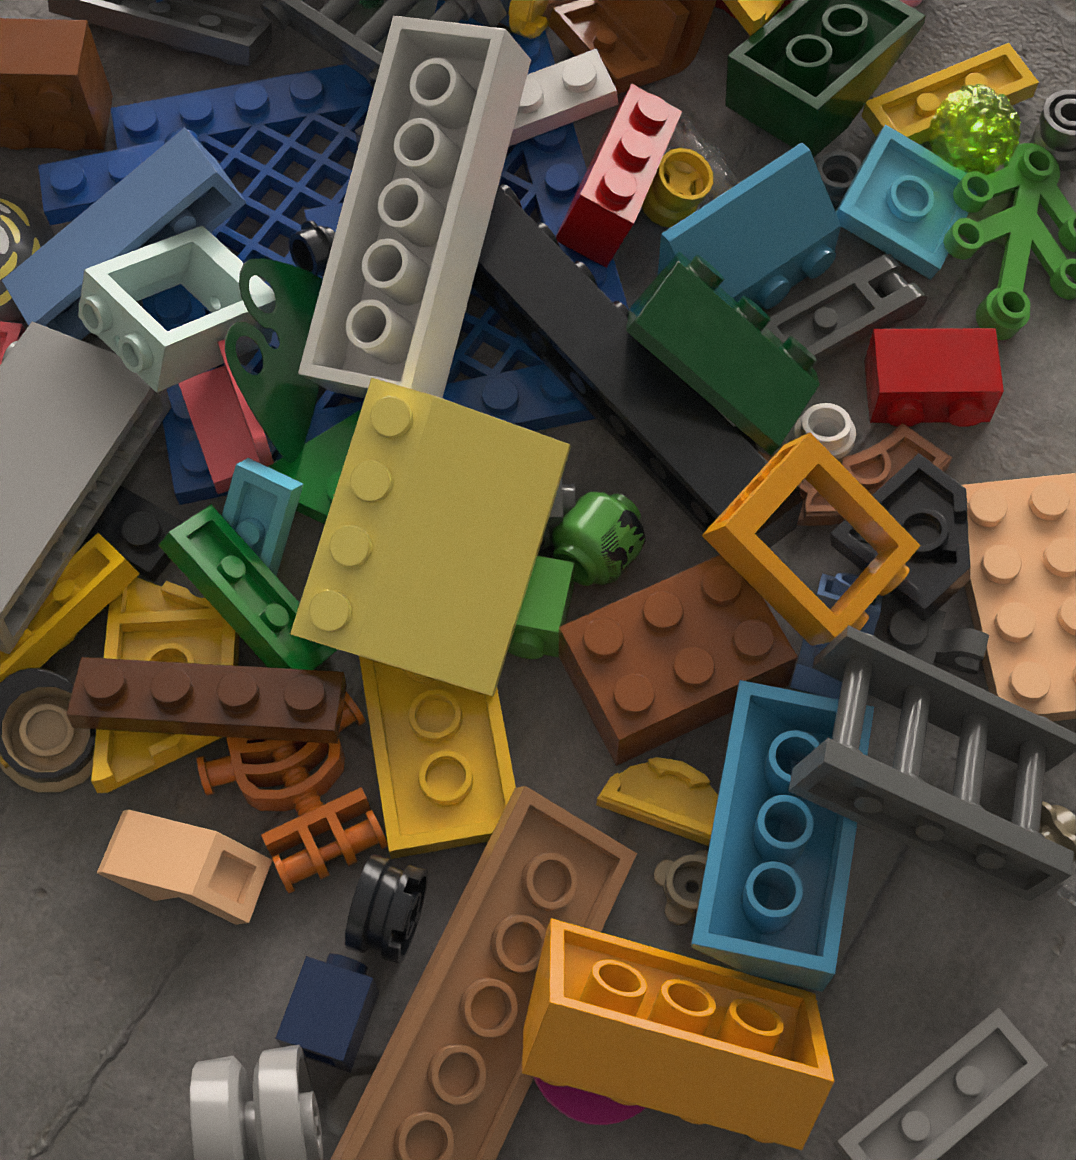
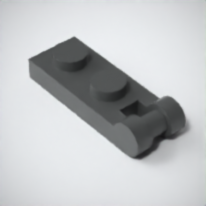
M885 254L771 316V321L766 328L783 343L789 336L799 341L817 359V362L812 366L814 367L871 335L874 329H881L897 319L901 321L912 317L925 305L927 296L917 284H908L901 276L902 266L891 254ZM882 290L887 296L881 299L875 291Z

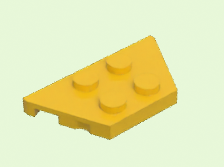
M136 577L125 587L118 599L109 603L104 658L238 666L240 636L206 598L194 596L188 588L169 581H165L163 586H159ZM96 729L91 782L97 793H108L222 737Z

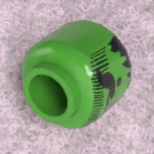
M589 492L581 496L575 502V507L563 516V522L553 529L551 536L554 546L553 558L574 562V581L581 585L590 586L593 583L607 585L615 582L641 553L646 542L644 528L639 521L641 518L640 511L631 500L621 494L615 493L610 496L603 492Z

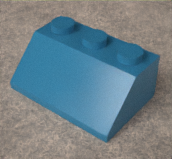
M803 143L798 144L661 234L658 275L678 252L682 253L690 261L696 255H699L724 277L725 280L719 287L736 302L744 295L760 308L770 309L785 298L791 287L806 277L814 279L823 274L835 260V248L841 224L810 149Z

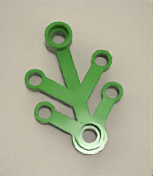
M1022 143L1015 146L1006 156L1004 168L989 175L975 171L967 173L953 190L955 203L966 212H979L991 198L1008 192L1014 194L1013 206L978 222L969 218H961L952 225L943 239L945 249L950 255L957 259L966 260L971 258L980 247L1007 236L998 286L986 296L976 309L978 326L980 328H996L997 340L1012 338L1030 318V301L1023 292L1030 249H1032L1050 276V285L1053 291L1063 299L1072 300L1076 298V284L1072 283L1066 276L1067 274L1072 277L1076 283V259L1066 258L1038 216L1037 210L1040 202L1059 228L1058 237L1061 244L1072 252H1076V231L1074 229L1076 228V212L1057 186L1060 178V168L1056 159L1048 150L1033 143ZM968 188L975 190L979 196L972 194ZM958 234L965 236L970 244L964 242Z

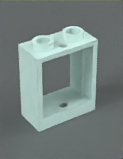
M204 226L196 227L84 269L78 317L91 333L96 334L122 359L125 366L130 371L137 373L156 393L223 364L217 342L225 339L229 327L234 323L247 322L264 334L268 344L271 343L273 329L264 328L254 320L241 298L239 273L243 262ZM254 275L249 282L251 298L261 311L271 313L274 311L276 303L274 292L262 279ZM182 284L211 314L167 332L136 301ZM241 336L236 343L237 357L259 348L258 345L249 337Z

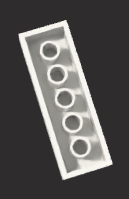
M393 16L298 374L331 392L365 398L371 378L443 398L531 63L529 56L506 29Z

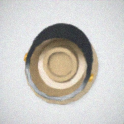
M27 668L8 675L0 682V768L19 786L35 792H63L84 783L92 774L96 729L72 728L66 714L74 684L51 670Z

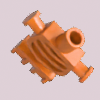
M347 692L345 694L340 731L353 722L358 726L366 722L362 712ZM227 737L229 756L207 761L205 756L196 758L199 776L206 796L214 794V787L236 781L247 803L259 811H289L293 809L298 811L299 817L261 834L288 894L295 891L293 884L318 873L320 880L330 876L325 862L343 854L347 865L350 866L358 862L356 854L378 843L381 849L388 847L385 835L374 812L370 809L362 787L324 805L320 801L321 796L328 792L344 772L345 755L339 738L338 744ZM328 753V758L316 773L310 776L308 772L316 767ZM285 784L284 787H286L280 790H265L257 788L271 787ZM365 813L366 820L343 830L342 823ZM331 829L336 841L318 849L313 837ZM300 843H304L305 849L281 860L280 853Z

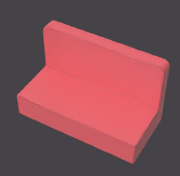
M225 339L217 342L225 366L198 374L178 383L217 494L229 491L237 463L247 458L267 467L274 463L264 430L248 406L228 366L224 350Z

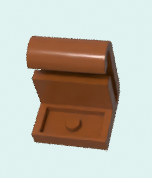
M577 0L554 7L548 26L575 56L597 49L617 90V94L628 91L631 84L640 87L676 75L686 69L698 53L716 0Z

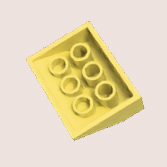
M371 378L290 634L494 697L571 445L443 398Z

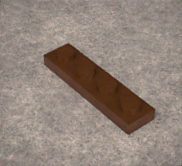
M81 657L66 715L72 728L338 744L347 683L344 672Z

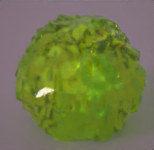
M984 84L965 85L960 90L949 93L948 97L938 107L935 116L932 117L929 132L931 137L929 138V143L933 148V153L949 165L966 173L975 171L989 175L994 173L995 169L1005 164L1014 155L1019 145L1018 140L1021 134L1019 129L1020 117L1013 106L1010 105V100L1005 94H998Z

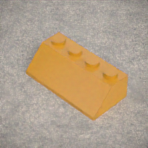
M550 919L523 1028L522 1074L540 1078L542 1081L554 1086H570L606 1096L623 1105H639L679 1116L681 1119L692 1124H708L741 1133L761 1143H777L803 1150L835 1082L815 993L556 919Z

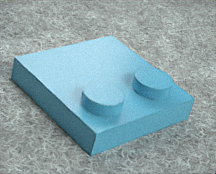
M885 124L871 145L839 204L836 214L841 227L881 251L891 254L898 261L931 280L941 269L948 255L943 243L945 234L957 220L966 218L969 213L962 210L953 198L954 188L967 173ZM968 188L972 194L978 196L975 190Z

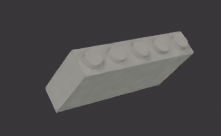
M33 321L20 339L8 346L0 365V651L6 654L11 653L57 583L71 558L78 551L171 409L167 389L156 393L137 373L130 371L117 354Z

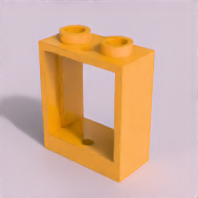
M811 432L784 444L701 535L811 646L830 643L848 625L861 630L869 619V615L865 612L866 608L878 595L884 596L890 593L906 578L910 569L905 563L921 546ZM804 478L878 553L831 609L755 534Z

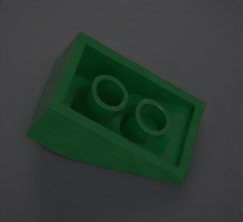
M794 0L728 55L725 106L792 148L803 143L810 149L814 158L849 127L922 28L926 15L900 0Z

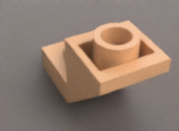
M128 809L124 810L120 816L97 874L153 901L180 897L238 925L250 922L272 859L217 831Z

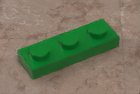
M212 504L171 530L159 544V547L268 668L316 670L338 650L290 634L300 602Z

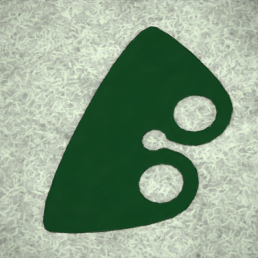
M250 259L243 263L239 273L241 298L254 320L262 327L271 328L276 332L279 338V347L277 349L271 348L264 334L247 322H236L228 329L224 350L228 366L248 406L272 444L282 457L291 464L297 459L303 449L319 390L318 384L299 375L298 371L323 280L315 276V274L291 264L269 259ZM254 275L266 279L274 292L276 303L274 311L271 313L261 311L251 298L249 282ZM241 336H247L252 339L261 351L263 369L258 375L248 373L241 366L237 358L236 343Z

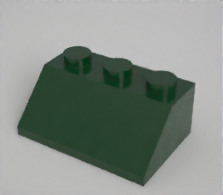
M678 252L630 307L626 331L768 454L772 455L780 447L820 385L817 373L812 368L817 359L792 336H789L783 343L768 330L766 326L771 321L770 317L748 297L743 295L736 302L720 288L719 285L725 280L724 277L704 258L696 255L690 261L682 253Z

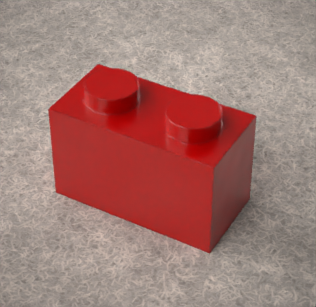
M996 328L873 330L864 359L870 423H889L896 427L903 423L910 427L919 423L950 422L954 426L969 427L981 422L991 421L1004 392Z

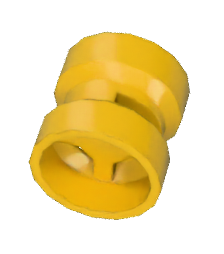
M672 149L663 155L642 204L644 213L651 221L662 227L671 228L694 213L698 204L704 200L713 185V172L709 163L702 155L691 149Z

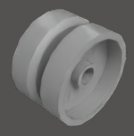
M300 1045L262 1051L254 1068L253 1090L247 1070L234 1056L196 1062L192 1069L190 1085V1120L194 1160H323V1140L319 1110L312 1088L306 1057Z

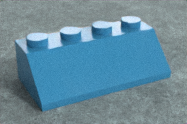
M739 680L691 947L746 974L823 992L836 971L857 822L789 792L793 767L827 738L832 739L839 700ZM866 705L859 750L864 755L868 754L874 706Z

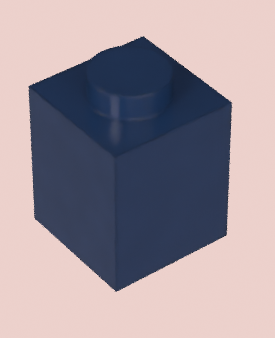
M334 953L328 954L326 962L306 956L275 1038L281 1047L300 1045L307 1059L351 1073L379 995L374 979L366 976L368 967L357 960Z

